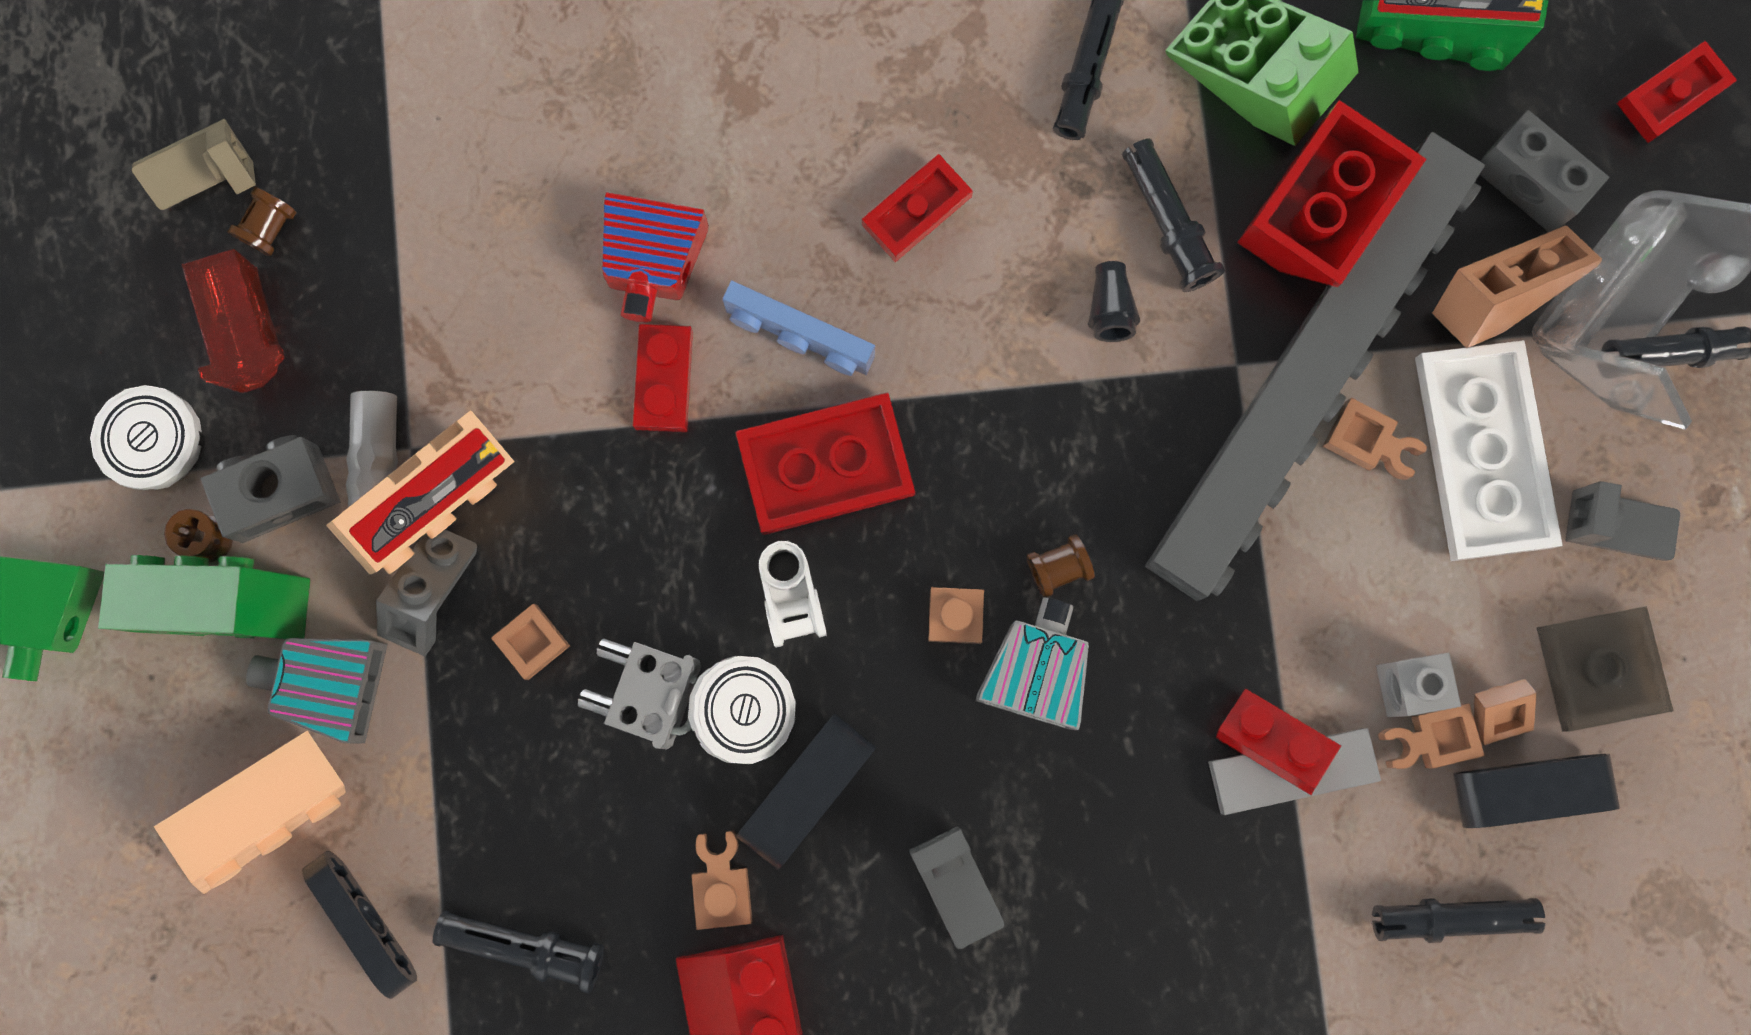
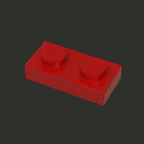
M1704 41L1626 95L1617 105L1646 142L1649 143L1736 82L1737 79L1709 44Z
M937 154L861 219L862 226L896 263L971 199L973 190L944 158Z
M639 324L633 427L635 430L687 432L693 342L691 326Z
M1247 689L1244 690L1222 723L1216 736L1220 741L1311 796L1342 746Z

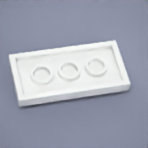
M1525 341L1427 352L1415 357L1450 560L1459 561L1563 546Z

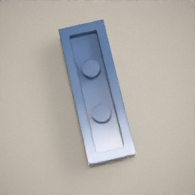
M732 280L725 292L723 303L726 312L731 314L730 321L735 325L753 333H758L759 329L762 328L778 335L777 342L793 352L805 354L807 349L818 353L826 357L824 363L842 374L852 376L854 371L867 375L875 358L874 344Z

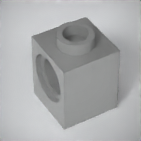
M1449 653L1376 665L1387 717L1412 716L1461 707Z

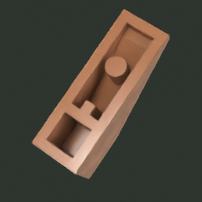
M1563 226L1458 269L1432 314L1466 348H1469L1511 328L1598 267L1602 258L1569 227Z

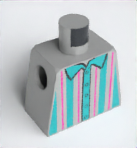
M1043 597L1035 626L1014 621L992 662L975 701L1066 729L1079 730L1089 646L1088 642L1066 635L1074 606L1059 600Z

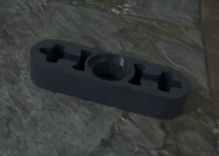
M326 851L302 869V874L307 886L379 992L385 997L393 999L415 983L417 975L411 961L344 862L333 852Z

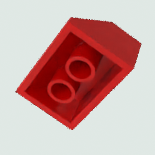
M1339 100L1317 126L1237 243L1279 272L1339 287L1414 179L1426 158Z
M783 935L676 958L690 1035H803Z

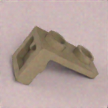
M225 119L132 164L133 174L155 205L161 210L167 209L226 179L236 194L256 185L253 161Z

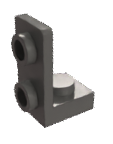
M1603 481L1573 490L1566 542L1661 561L1672 560L1675 557L1680 521V511L1678 509L1620 498L1622 485Z
M443 530L433 539H430L425 533L412 550L415 554L400 566L376 600L377 636L422 656L427 655L436 641V613L477 553V544L447 530Z
M957 826L909 851L956 948L962 949L1002 929L1004 921L970 853L971 849L961 829Z

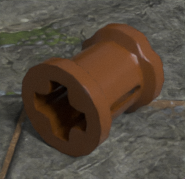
M254 187L250 193L253 198L251 204L239 224L231 225L227 232L251 248L271 257L274 252L271 244L286 219H293L297 212L277 197Z
M195 509L181 510L171 516L164 532L166 544L171 551L179 556L209 558V562H214L219 557L227 555L233 543V540L222 537L215 516L207 515ZM181 527L186 528L184 533L179 532ZM198 530L205 532L201 542L194 540ZM218 539L219 544H213L214 540Z
M1076 534L1068 537L1067 544L1041 555L1032 552L1026 556L1034 581L1045 598L1052 596L1053 589L1080 578L1089 581L1095 577L1089 555Z

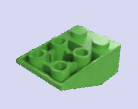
M1209 0L1165 50L1169 58L1253 126L1294 146L1359 72L1352 31L1280 0Z

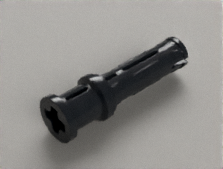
M1142 139L1133 144L1136 152H1133L1128 147L1122 153V157L1127 162L1163 234L1160 240V247L1165 255H1171L1182 277L1179 284L1182 291L1191 292L1219 278L1224 274L1225 269L1221 262L1214 261L1203 239L1206 233L1203 225L1197 221H1191L1154 148L1152 139Z
M445 910L437 920L432 943L435 946H444L483 958L531 969V976H535L536 980L545 982L550 977L579 985L580 991L588 994L591 993L596 983L604 954V945L594 943L591 947L561 940L560 934L552 931L549 933L544 932L541 937L496 924H489L451 914Z

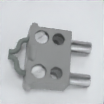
M602 639L599 645L627 654L629 657L627 659L597 648V656L625 665L613 699L584 689L580 696L610 706L609 709L582 699H578V706L606 716L604 722L606 725L653 741L654 748L669 749L673 746L676 735H683L691 730L689 719L682 727H680L689 702V696L698 679L697 677L701 669L700 660L690 655H686L682 659L636 642L633 643L632 648L607 639ZM655 658L656 667L649 673L647 671V663L650 659ZM635 708L638 715L636 721L631 724L628 715Z

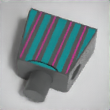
M287 638L283 642L279 659L255 655L251 659L247 669L246 683L249 687L271 691L267 708L269 715L339 742L348 744L365 743L388 644L362 639Z

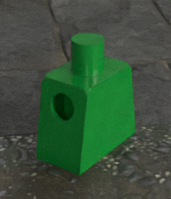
M0 556V644L8 645L2 678L38 682L43 650L68 653L76 651L103 581L104 571L82 566Z

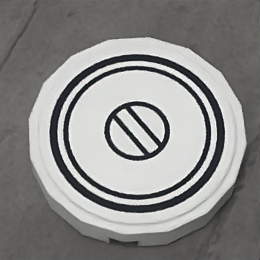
M147 385L125 389L109 399L95 417L90 436L93 458L106 476L122 486L138 490L168 488L184 478L198 460L201 446L198 445L200 440L199 432L202 433L200 419L191 405L173 392Z
M732 656L715 663L698 677L689 696L688 719L692 731H695L698 740L701 742L699 744L708 754L726 763L753 764L771 757L787 741L795 722L796 702L789 681L776 666L759 657Z

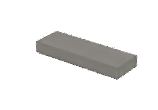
M1368 728L1326 736L1342 746L1312 796L1381 781ZM1243 754L1208 761L1222 815L1311 796Z

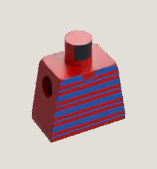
M606 192L604 200L602 271L603 277L610 288L625 291L620 314L623 318L649 323L652 320L656 297L670 300H680L682 298L708 232L709 225L704 209Z

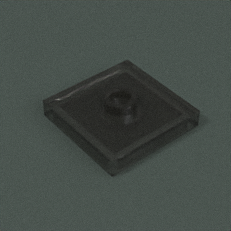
M1647 606L1536 627L1562 732H1571L1674 711Z

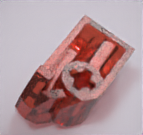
M235 249L182 264L211 363L210 365L198 368L200 378L206 382L240 393L263 387L278 372V365L285 357L283 349L278 343L257 268Z

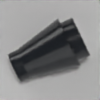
M1119 261L1100 263L1095 267L1096 279L1088 326L1094 330V337L1099 341L1121 342L1135 336L1136 326L1140 323V316L1127 278L1126 265Z

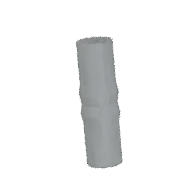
M358 391L350 395V436L346 457L349 472L346 481L348 507L397 468V396L395 394L381 391Z

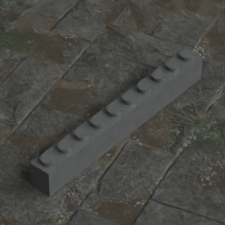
M1431 132L1414 150L1426 158L1414 179L1339 287L1330 285L1325 287L1144 566L1196 601L1208 597L1210 593L1218 596L1227 586L1235 572L1233 568L1228 566L1239 549L1244 552L1248 551L1262 531L1263 526L1256 521L1267 505L1274 509L1282 500L1291 485V482L1286 480L1285 476L1294 462L1301 466L1308 459L1319 439L1312 435L1322 419L1329 423L1337 414L1346 399V396L1340 393L1349 377L1354 380L1358 379L1374 355L1367 350L1376 335L1383 338L1397 321L1401 311L1394 308L1403 293L1410 296L1416 290L1428 271L1421 266L1430 251L1437 254L1455 229L1448 224L1456 210L1463 213L1479 193L1481 186L1476 184L1475 180L1485 164L1434 132Z

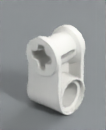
M777 541L770 544L761 554L759 571L766 598L764 603L775 648L783 646L786 639L816 633L819 637L827 636L817 589L813 587L809 565L803 550L789 541ZM781 552H789L795 555L799 561L797 574L788 581L774 579L769 571L771 559ZM808 614V617L787 623L783 622L785 618Z

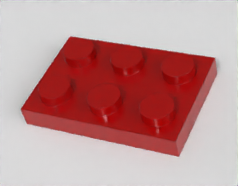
M888 392L735 432L762 535L915 496L912 478Z

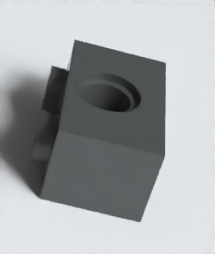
M1529 110L1508 128L1479 160L1485 164L1480 175L1548 232L1560 228L1575 217L1610 178Z
M296 435L280 437L266 445L267 451L250 458L247 456H236L224 460L216 466V472L200 478L222 537L245 543L341 503L319 446ZM276 474L278 477L277 489L271 496L264 498L262 495V484L268 476Z

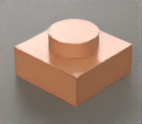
M931 587L928 642L981 644L984 590Z
M535 604L528 607L491 638L525 680L531 679L570 647L542 610Z
M1526 679L1502 686H1495L1474 695V721L1483 745L1534 730L1537 693Z

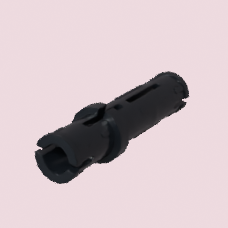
M1124 0L1091 1L1071 72L1064 75L1061 85L1064 95L1056 122L1053 125V131L1060 137L1069 140H1080L1085 137L1093 102L1099 99L1102 93L1103 84L1100 78Z
M1742 326L1735 327L1734 329L1714 331L1709 327H1694L1686 331L1685 334L1608 340L1602 346L1601 352L1618 351L1619 355L1601 357V363L1607 372L1613 374L1629 370L1685 364L1692 368H1705L1712 366L1716 361L1744 360L1751 357V347L1737 348V345L1751 343V329Z
M1434 898L1422 899L1418 905H1375L1372 911L1373 917H1381V921H1372L1373 930L1378 941L1424 938L1427 943H1441L1444 937L1516 933L1541 934L1545 929L1544 922L1534 921V918H1545L1543 905L1538 898L1461 903H1439Z

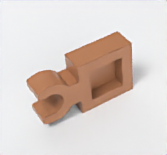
M1352 397L1345 401L1322 446L1368 471L1374 469L1378 461L1381 460L1384 462L1387 472L1401 480H1407L1413 477L1415 470L1401 462V451L1405 450L1415 456H1419L1425 453L1427 446L1417 438L1405 437L1398 439L1392 434L1398 421Z
M1470 703L1461 704V707L1411 716L1415 729L1414 732L1405 728H1387L1378 733L1379 740H1393L1397 738L1403 745V752L1400 757L1385 761L1387 768H1408L1416 763L1420 755H1422L1425 768L1430 769L1484 756Z
M735 831L726 832L727 847L720 854L709 850L706 833L699 834L696 839V851L700 859L707 864V872L692 874L696 930L751 924L752 913L747 867L734 869L731 867V859L735 856L738 849V838Z

